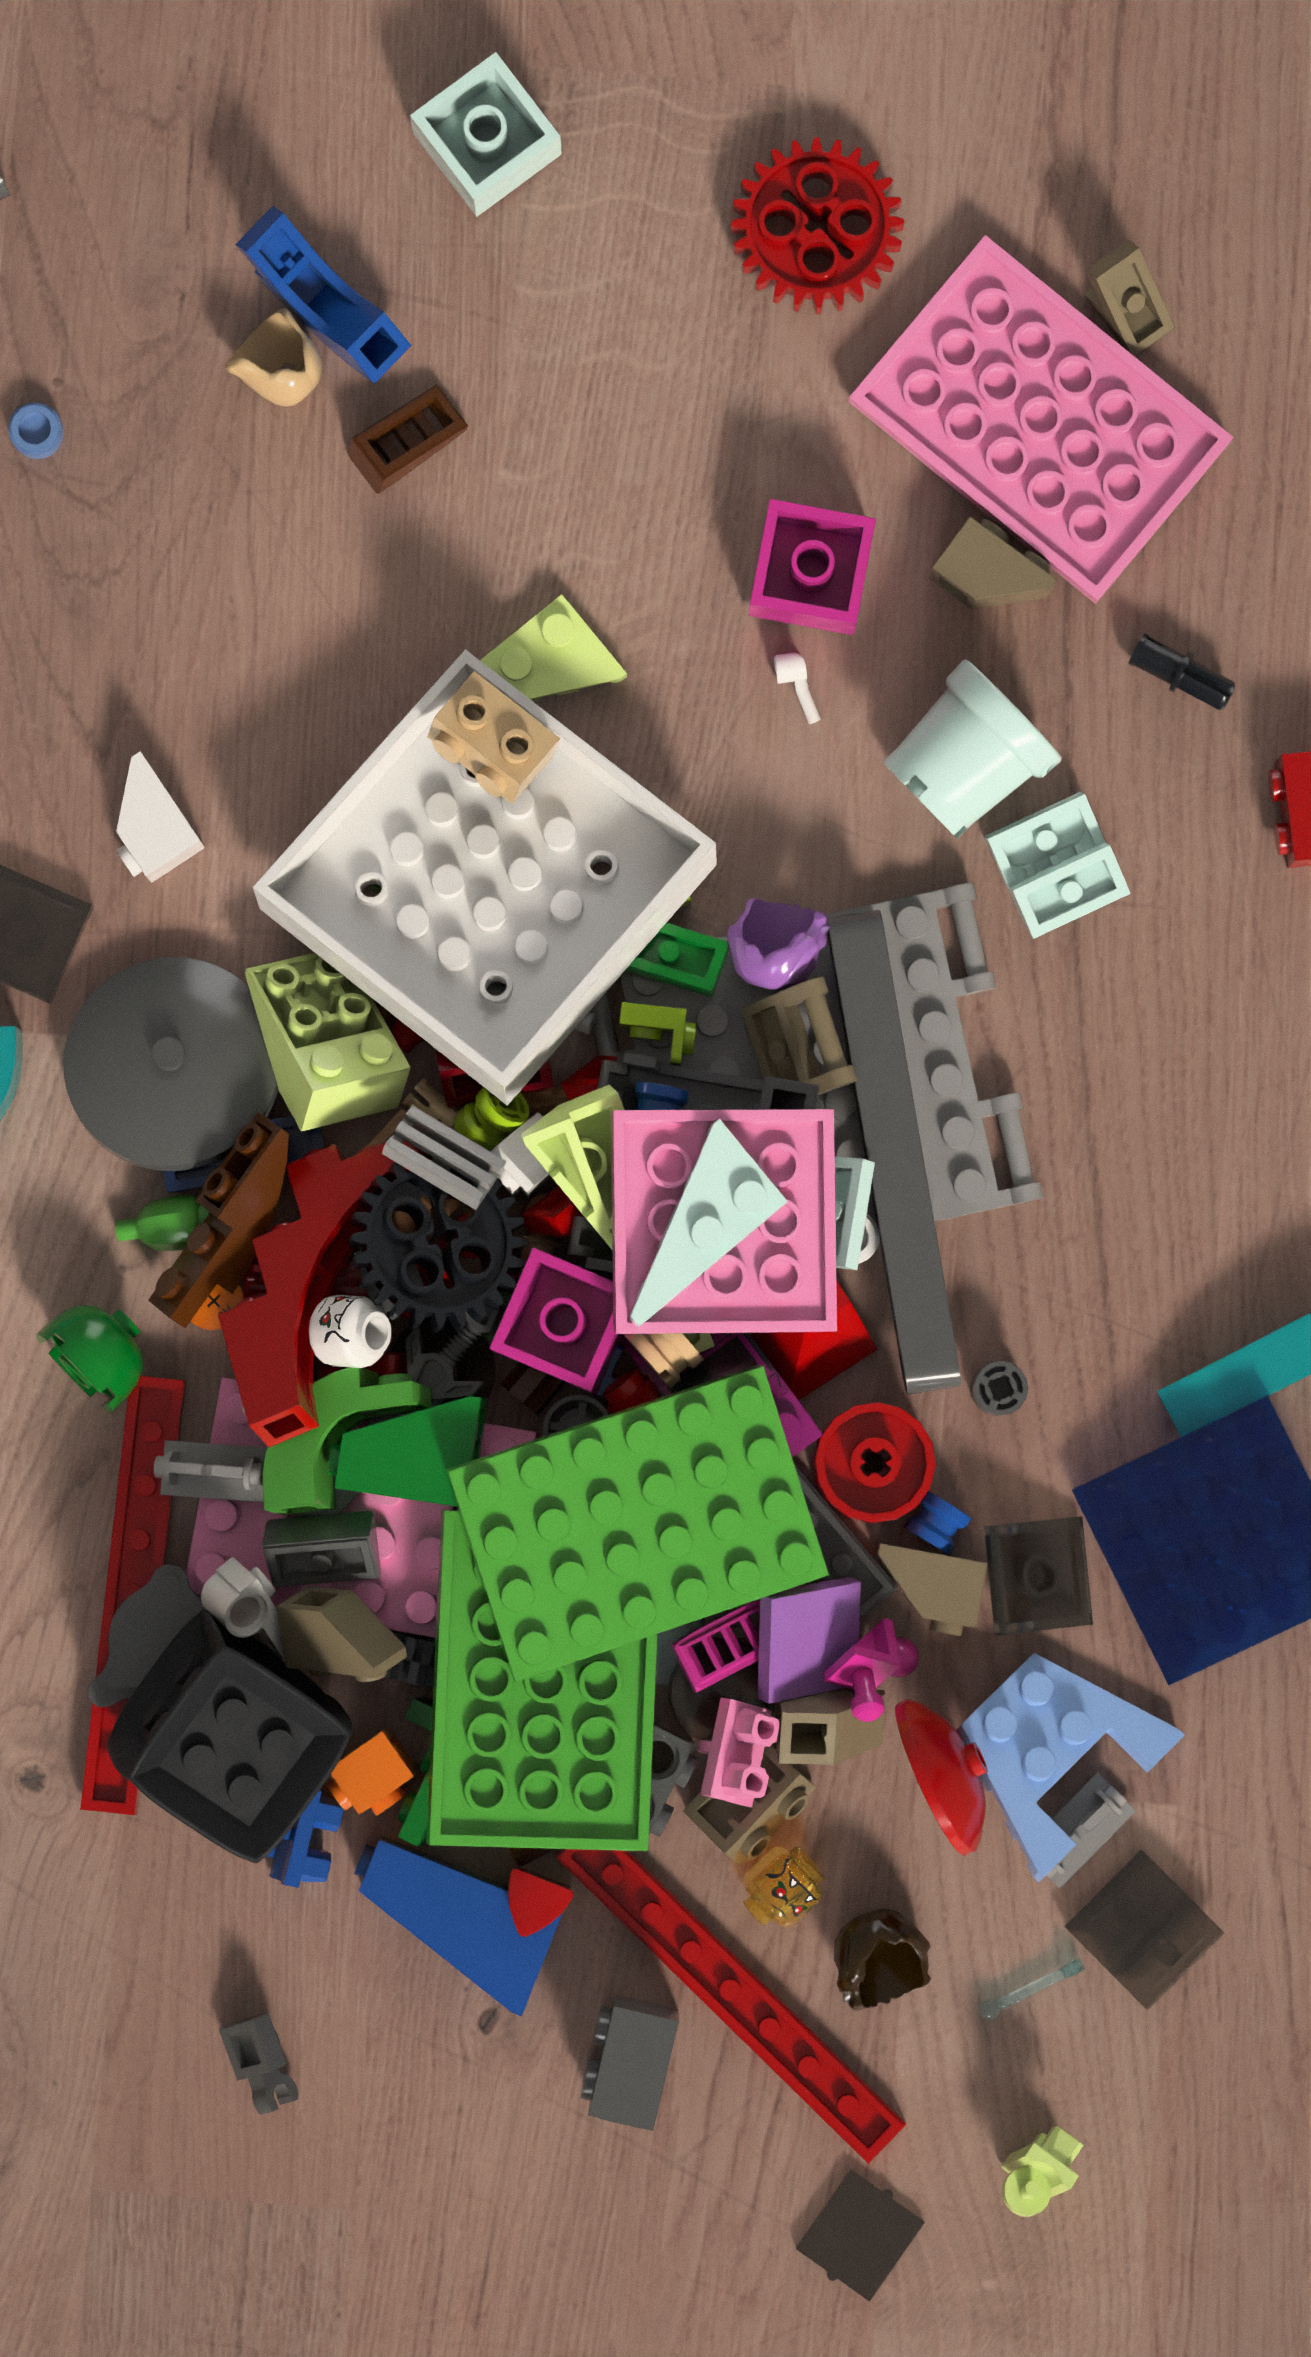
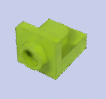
M622 1002L619 1025L620 1028L630 1029L629 1038L660 1042L662 1041V1033H673L670 1065L681 1066L682 1054L693 1056L696 1023L686 1022L687 1009Z

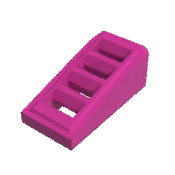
M760 1599L752 1601L670 1643L694 1693L759 1660V1635L749 1615L757 1611L760 1614ZM738 1621L753 1648L752 1651L745 1655L730 1628V1625ZM720 1631L734 1658L733 1661L727 1664L724 1663L711 1635ZM699 1641L704 1646L715 1670L708 1674L705 1673L691 1646Z

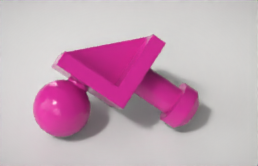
M883 1618L824 1672V1680L826 1683L853 1689L855 1697L851 1700L852 1715L864 1722L874 1721L885 1711L883 1697L877 1694L876 1688L889 1676L902 1678L913 1673L919 1662L918 1649L909 1639L896 1637L893 1620Z

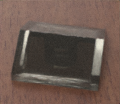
M1082 1516L984 1526L995 1635L1093 1625Z

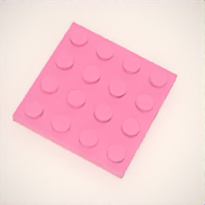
M834 1109L611 1111L614 1334L837 1331ZM720 1119L788 1202L640 1327H636L630 1320L636 1296L659 1249L658 1245L674 1208L679 1203L690 1171L695 1166L707 1138L708 1129L711 1124Z

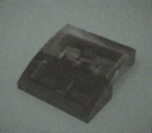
M1142 1849L1064 1926L1147 2011L1224 1934L1209 1916Z

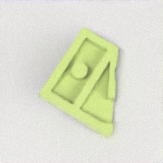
M562 594L480 660L533 702L538 701L541 697L565 695L578 692L582 688L611 682V684L619 683L627 678L626 671Z

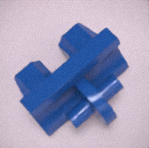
M321 1790L318 1791L283 1840L266 1856L273 1858L269 1877L280 1880L283 1885L299 1888L300 1881H327L331 1865V1853L311 1848L309 1843L313 1827L337 1832L344 1809L336 1800L321 1794Z

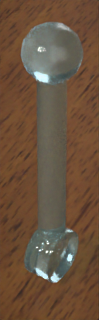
M1080 1959L1071 1961L1060 1969L996 2001L993 1999L984 2000L979 2006V2013L985 2020H995L999 2016L1000 2010L1065 1978L1072 1977L1085 1968Z

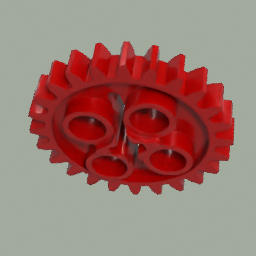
M814 137L811 152H803L797 140H793L791 156L785 158L776 148L772 149L771 161L773 167L769 168L757 161L754 164V173L759 181L755 182L748 179L741 181V191L750 199H734L733 211L744 216V218L731 221V232L745 236L734 243L733 251L734 254H750L742 264L743 274L759 270L760 274L756 280L755 289L760 291L770 284L775 286L773 296L775 304L779 303L786 294L792 295L793 310L796 312L802 307L805 299L812 300L816 314L821 313L824 299H831L838 311L843 310L844 294L849 293L858 303L862 302L864 298L863 283L877 290L881 285V278L876 269L885 272H892L894 261L885 252L895 253L901 250L902 241L890 235L891 233L902 231L904 228L903 218L890 216V214L900 209L901 197H885L892 188V178L887 177L876 181L875 176L879 169V162L875 160L862 167L859 164L862 149L859 147L852 151L848 158L842 156L841 140L838 139L832 145L830 152L822 151L819 137ZM811 179H821L830 186L831 191L825 197L817 199L808 196L802 186ZM785 192L790 193L796 199V203L801 209L799 210L794 204L785 201L782 198V194ZM782 216L792 222L794 229L785 236H775L766 229L765 224L772 217ZM847 216H861L869 224V229L861 235H851L844 231L841 221ZM810 219L818 223L825 219L827 221L826 233L819 228L812 233L807 231L808 220ZM834 241L845 250L850 251L853 257L850 259L844 258L839 253ZM812 253H823L829 257L832 266L826 272L815 273L806 268L803 260Z

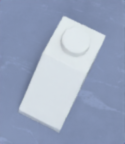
M141 751L132 756L116 829L124 845L116 851L133 877L143 871L148 880L153 883L205 847Z

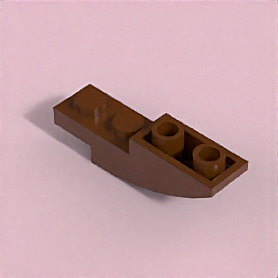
M259 1112L252 1122L244 1126L238 1133L234 1147L220 1167L212 1171L205 1180L203 1191L196 1199V1202L210 1213L204 1222L195 1227L187 1240V1246L173 1266L164 1271L159 1277L155 1291L148 1299L167 1317L184 1328L190 1323L216 1284L231 1294L234 1293L256 1256L252 1239L267 1233L274 1216L287 1163L289 1133Z

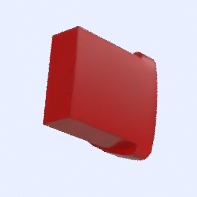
M514 1868L510 1873L509 1906L513 1922L519 1935L522 1937L529 1936L552 1923L561 1915L574 1896L570 1886L525 1868Z

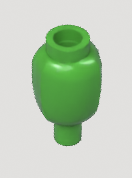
M191 1195L158 1199L145 1205L137 1218L116 1220V1236L118 1241L140 1239L148 1248L156 1251L184 1250L191 1232L195 1227L204 1222L210 1212L197 1203V1198Z

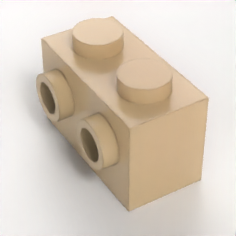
M475 671L435 715L427 736L432 741L435 750L444 759L451 763L459 762L475 775L476 781L487 793L495 797L502 796L511 804L516 801L552 759L560 740L557 735Z

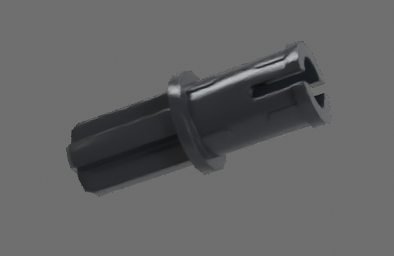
M1146 633L1141 637L1128 663L1170 684V691L1175 692L1178 688L1218 710H1222L1228 704L1235 690V683L1232 680L1192 660L1194 657L1193 653L1189 652L1185 656L1151 638Z

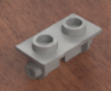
M165 1440L164 1456H157L154 1463L155 1477L162 1478L160 1495L264 1502L263 1467L267 1448Z
M1098 1772L1051 1818L1077 1844L1047 1874L1059 1888L1136 1812L1127 1800Z

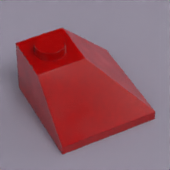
M837 1280L836 1332L749 1333L798 1400L878 1350Z

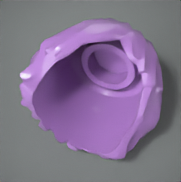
M757 898L747 900L746 909L742 912L737 922L728 929L730 957L736 973L745 982L770 990H785L805 982L816 967L819 951L826 946V932L830 928L827 926L826 914L807 907L801 909L797 904H793L790 907L789 904L765 902Z

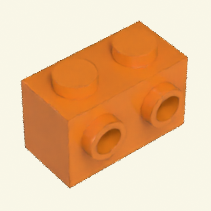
M387 1726L339 1760L331 1772L333 1779L327 1783V1786L345 1811L353 1806L360 1815L371 1808L377 1816L403 1798L406 1792L401 1785L414 1777L419 1769L392 1730Z

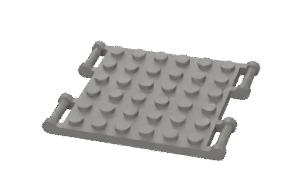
M974 883L959 884L942 890L826 914V918L874 910L881 911L934 1222L1044 1198L1040 1182H1034L1019 1110L1024 1109L1020 1092L978 1101L956 998L996 989L997 986L994 972H988L972 902L977 899ZM950 906L953 911L967 977L957 980L951 979L936 909ZM827 935L826 946L819 951L816 967L806 981L818 977L825 978L829 993L824 996L847 1065H849ZM728 936L718 937V939L728 942ZM728 951L713 998L631 972L624 971L619 978L625 1002L687 1009L686 1022L696 1023L693 1056L682 1054V1067L764 1080L740 1008L783 990L765 989L745 982L735 971L730 951ZM607 992L589 1011L595 1013L592 1028L598 1055L618 1056V1054L627 1052L657 1057L660 1063L670 1064L673 1033H662V1041L660 1042L633 1039L635 1049L619 1051ZM803 1002L798 1004L820 1074L822 1075L827 1073ZM853 1083L819 1095L816 1109H834L835 1156L865 1159ZM998 1115L1013 1182V1188L998 1191L982 1119ZM870 1191L867 1214L876 1223L872 1194Z

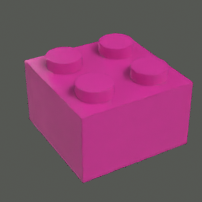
M770 499L748 616L854 636L876 518Z
M532 1248L489 1349L596 1395L622 1334H614L613 1281L541 1250Z

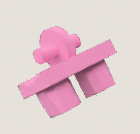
M720 1698L712 1741L699 1740L697 1751L708 1755L700 1795L746 1807H752L754 1798L765 1796L769 1776L765 1768L761 1767L765 1746L770 1747L772 1743L777 1741L780 1721L771 1716L772 1710L733 1699Z

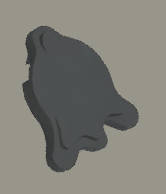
M175 1564L160 1566L155 1570L150 1582L131 1594L118 1607L112 1618L108 1636V1662L103 1671L90 1683L87 1690L88 1698L96 1706L108 1707L122 1699H130L178 1632L200 1611L205 1610L201 1599L197 1596L198 1594L189 1584L187 1573L180 1566Z

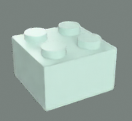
M497 52L410 115L414 136L476 217L562 155L561 136Z

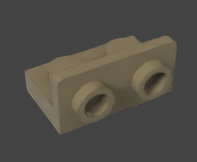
M772 1745L770 1747L765 1746L761 1767L765 1768L769 1776L766 1794L761 1798H754L752 1807L736 1805L727 1801L702 1796L699 1793L683 1810L728 1857L740 1866H743L748 1860L758 1858L766 1851L772 1841L771 1836L786 1820L794 1819L806 1808L809 1802V1795L815 1790V1786L792 1764L778 1763L776 1749Z

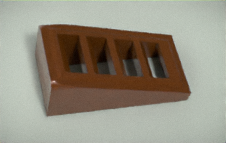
M436 384L352 437L347 453L373 490L379 494L464 433L468 428V424ZM428 407L444 427L439 432L435 430L422 413ZM410 420L425 440L419 443L406 426V423ZM391 434L395 435L407 451L406 453L400 455L388 439ZM374 447H376L378 451L381 453V455L384 457V459L388 463L387 465L384 464V462L375 452V450L373 449Z

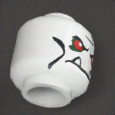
M334 1295L324 1298L316 1306L310 1318L308 1329L309 1342L315 1356L322 1363L337 1367L364 1368L376 1363L382 1357L391 1339V1324L383 1307L375 1305L373 1303L374 1299L364 1296Z

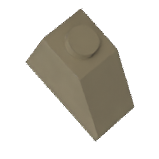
M877 1543L876 1555L918 1616L931 1620L929 1630L962 1636L963 1626L976 1628L988 1563Z

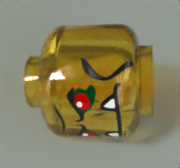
M781 1846L774 1847L744 1875V1886L750 1896L743 1903L749 1912L764 1926L772 1920L781 1927H792L822 1900L823 1890L820 1883L825 1879V1876L810 1857L798 1846H795L792 1850Z

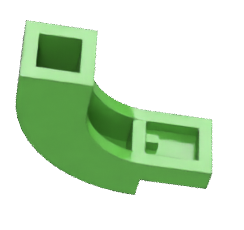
M350 1367L333 1372L313 1383L319 1427L272 1447H267L263 1467L264 1510L283 1516L335 1510L333 1476H329V1459L333 1444H341L343 1433L353 1430L368 1419L431 1408V1388L412 1381L410 1374H389L378 1377V1373L366 1368Z

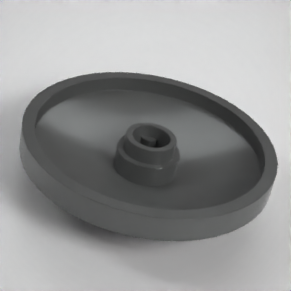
M180 957L158 958L132 965L116 973L102 983L87 998L78 1011L67 1036L63 1062L64 1079L68 1096L80 1122L95 1141L119 1159L142 1168L158 1171H184L200 1168L227 1157L234 1147L238 1133L244 1126L252 1122L258 1112L267 1118L278 1093L277 1082L249 986L229 971L205 961Z

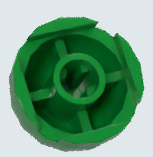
M78 1305L58 1314L36 1334L40 1344L49 1338L51 1339L55 1347L48 1354L89 1397L98 1391L108 1398L101 1405L106 1411L112 1413L128 1398L138 1385L143 1371V1356L134 1338L140 1333V1330L121 1310L117 1309L110 1315L97 1306Z

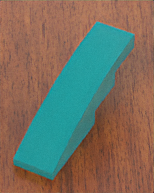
M1311 1312L1158 1390L1157 1392L1181 1438L1184 1439L1311 1375Z

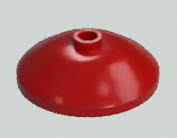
M910 1699L897 1703L895 1705V1716L900 1737L914 1775L935 1819L959 1854L966 1856L975 1852L982 1838L986 1813L984 1787L980 1776L988 1772L987 1764L978 1745L975 1742L966 1745L960 1734L947 1719L924 1704Z

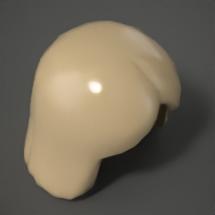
M280 308L263 320L245 339L244 343L227 360L225 369L227 372L239 377L264 399L285 407L298 404L314 390L321 379L323 363L316 345L301 329L291 312L287 308ZM284 363L297 365L293 370L280 369Z

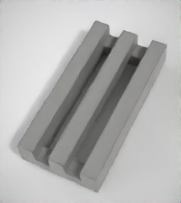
M413 1105L406 1113L404 1120L395 1129L393 1136L385 1143L382 1154L475 1210L483 1201L506 1164V1161ZM404 1140L432 1156L434 1162L402 1143ZM452 1168L477 1183L478 1187L472 1186L447 1170Z

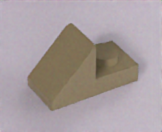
M1130 240L1085 270L1092 284V287L1085 292L1088 301L1121 346L1133 356H1136L1175 328L1140 248Z

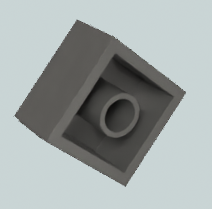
M619 1995L614 1996L612 2008L601 2005L593 2044L602 2046L599 2061L588 2060L580 2099L589 2100L588 2116L639 2129L654 2130L679 2024L678 2009Z

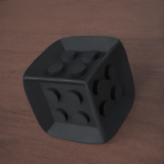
M203 1610L178 1632L139 1684L113 1727L107 1741V1750L116 1770L123 1777L129 1779L152 1802L224 1850L256 1864L271 1853L283 1840L321 1789L340 1760L352 1734L353 1726L348 1714L340 1703L332 1696L325 1694L302 1671L286 1668V1664L278 1656L252 1636L241 1638L232 1635L210 1613Z

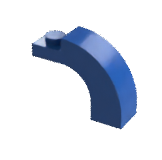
M274 206L235 244L255 267L254 273L289 311L329 349L374 384L412 346L385 312L363 298L345 283L313 250L285 214Z

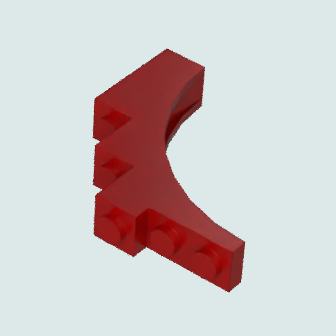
M404 1140L402 1143L431 1160L432 1156ZM385 1143L367 1146L361 1149L357 1155L346 1158L336 1144H333L326 1148L311 1150L303 1158L286 1165L301 1219L276 1225L268 1233L252 1239L267 1294L259 1298L245 1299L239 1302L235 1308L218 1315L248 1425L268 1447L319 1427L313 1394L314 1352L309 1342L308 1329L310 1318L316 1306L324 1298L330 1296L340 1271L356 1249L347 1245V1239L352 1234L362 1232V1230L352 1225L349 1220L355 1212H367L357 1200L363 1192L377 1195L371 1186V1182L378 1174L391 1182L388 1169L395 1161L382 1154Z

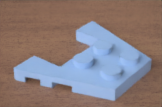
M1035 1653L956 1730L966 1745L973 1742L978 1745L988 1768V1772L980 1777L988 1792H993L1007 1819L1005 1825L1013 1840H1018L1029 1861L1027 1867L1038 1883L1077 1844L1037 1805V1801L1105 1733L1109 1734L1147 1773L1185 1735L1178 1728Z

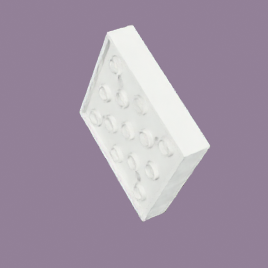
M465 649L253 886V890L260 910L508 1106L717 865L716 842ZM474 671L560 738L552 759L513 804L502 796L495 797L487 793L478 784L476 778L468 775L469 770L459 762L451 763L444 759L435 750L432 741L427 738L435 715ZM599 862H606L612 867L605 875L595 874L592 868ZM370 884H377L382 890L375 897H367L362 893L364 888ZM493 982H501L506 985L504 993L498 996L490 995L486 990Z

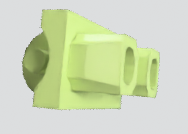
M1055 2126L1051 2128L1047 2135L1042 2132L1036 2136L1032 2144L1009 2154L1001 2166L1003 2170L1010 2173L1002 2185V2198L1008 2209L1019 2216L1030 2217L1042 2212L1047 2207L1051 2197L1070 2190L1079 2175L1069 2167L1083 2147L1082 2143L1062 2128Z

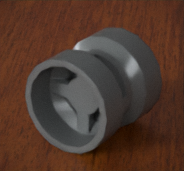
M1005 1361L991 1362L977 1371L972 1379L970 1390L972 1400L977 1408L986 1414L1001 1416L1011 1414L1022 1406L1027 1397L1028 1384L1024 1373L1016 1365Z

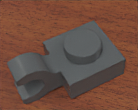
M269 2013L235 2021L219 2029L237 2081L248 2078L252 2089L253 2104L260 2115L278 2109L274 2098V2091L280 2105L298 2100V2089L291 2077L278 2070V2068L287 2065Z

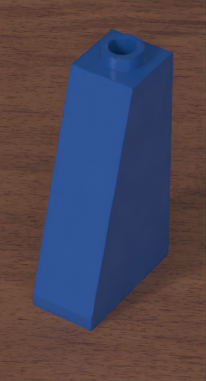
M381 1836L376 1847L366 1844L354 1875L363 1878L359 1892L510 2012L522 2016L563 1912L546 1927L529 1936L522 1937L519 1935L513 1922L509 1906L508 1886L384 1836Z

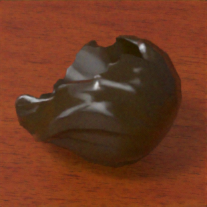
M884 1908L861 1914L843 1926L834 1941V1961L839 1973L836 1984L839 1991L843 1993V2002H848V2005L854 2011L876 2007L880 2002L888 2004L891 1998L897 1999L913 1989L924 1987L931 1980L928 1974V1950L931 1948L930 1943L918 1928L898 1911Z

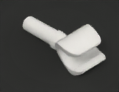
M795 652L776 655L774 657L777 684L794 682L795 692L808 724L810 725L821 720L808 688L809 684L807 682L804 658Z

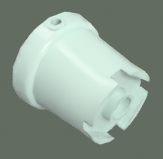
M966 659L961 661L956 669L947 677L946 685L948 689L899 747L883 761L890 771L957 839L973 823L1031 776L1043 778L1061 762V755L1041 732L978 668Z

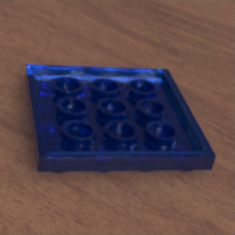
M1269 1394L1072 1489L1168 1686L1311 1619V1478Z

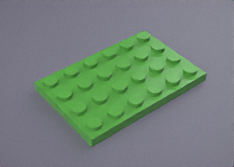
M760 1364L446 1469L509 1669L515 1682L829 1575L765 1369Z
M441 1510L426 1844L436 1846L648 1851L657 1634L515 1682L509 1669L460 1512L457 1510Z

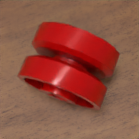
M879 1402L853 1406L834 1417L823 1430V1435L817 1440L813 1456L816 1484L828 1504L846 1517L868 1523L896 1520L916 1508L931 1487L936 1467L932 1441L922 1424L902 1408ZM872 1452L882 1457L883 1467L878 1473H868L863 1468L865 1463L863 1458L866 1454Z

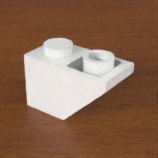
M539 1112L491 1151L506 1161L503 1171L497 1179L502 1181L501 1185L513 1197L522 1191L531 1199L552 1179L525 1146L520 1134L542 1118Z

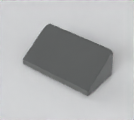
M372 1511L272 1519L266 1523L262 1548L273 1587L375 1579L381 1576L376 1524Z

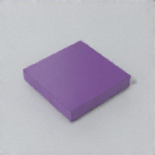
M852 1577L839 1578L793 1587L760 1599L758 1699L770 1704L845 1688L826 1683L824 1672L859 1641L860 1581Z

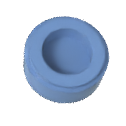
M37 402L25 404L19 407L10 418L8 425L10 440L17 451L23 456L31 459L47 458L54 454L61 446L64 438L63 424L57 413L48 405Z

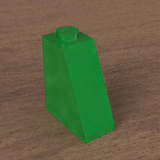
M469 1396L343 1433L341 1444H333L329 1459V1476L336 1477L334 1488L458 1507L446 1469L480 1458L488 1399Z

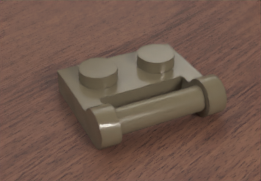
M824 977L799 983L740 1008L763 1078L768 1076L819 1085L818 1096L858 1081L854 1066L847 1065L824 996L829 993ZM803 1002L827 1073L822 1075L820 1074L798 1004Z

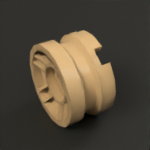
M683 1333L623 1334L670 1389L681 1380L680 1373L685 1368L690 1367L694 1369L704 1360Z

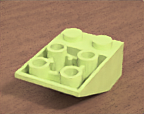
M316 953L246 968V980L279 1092L301 1132L398 1108L411 1067L375 1002L369 995Z

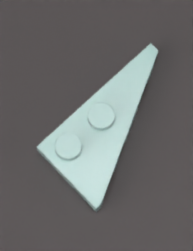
M720 1119L711 1124L708 1129L707 1138L695 1166L690 1171L679 1203L675 1206L658 1245L659 1249L636 1296L635 1305L630 1314V1320L636 1327H640L788 1202Z

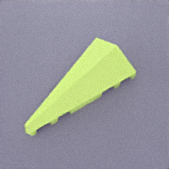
M607 1085L558 1105L520 1134L525 1146L613 1250L611 1111L624 1110L618 1092L610 1085ZM683 1333L699 1353L715 1346L710 1333Z

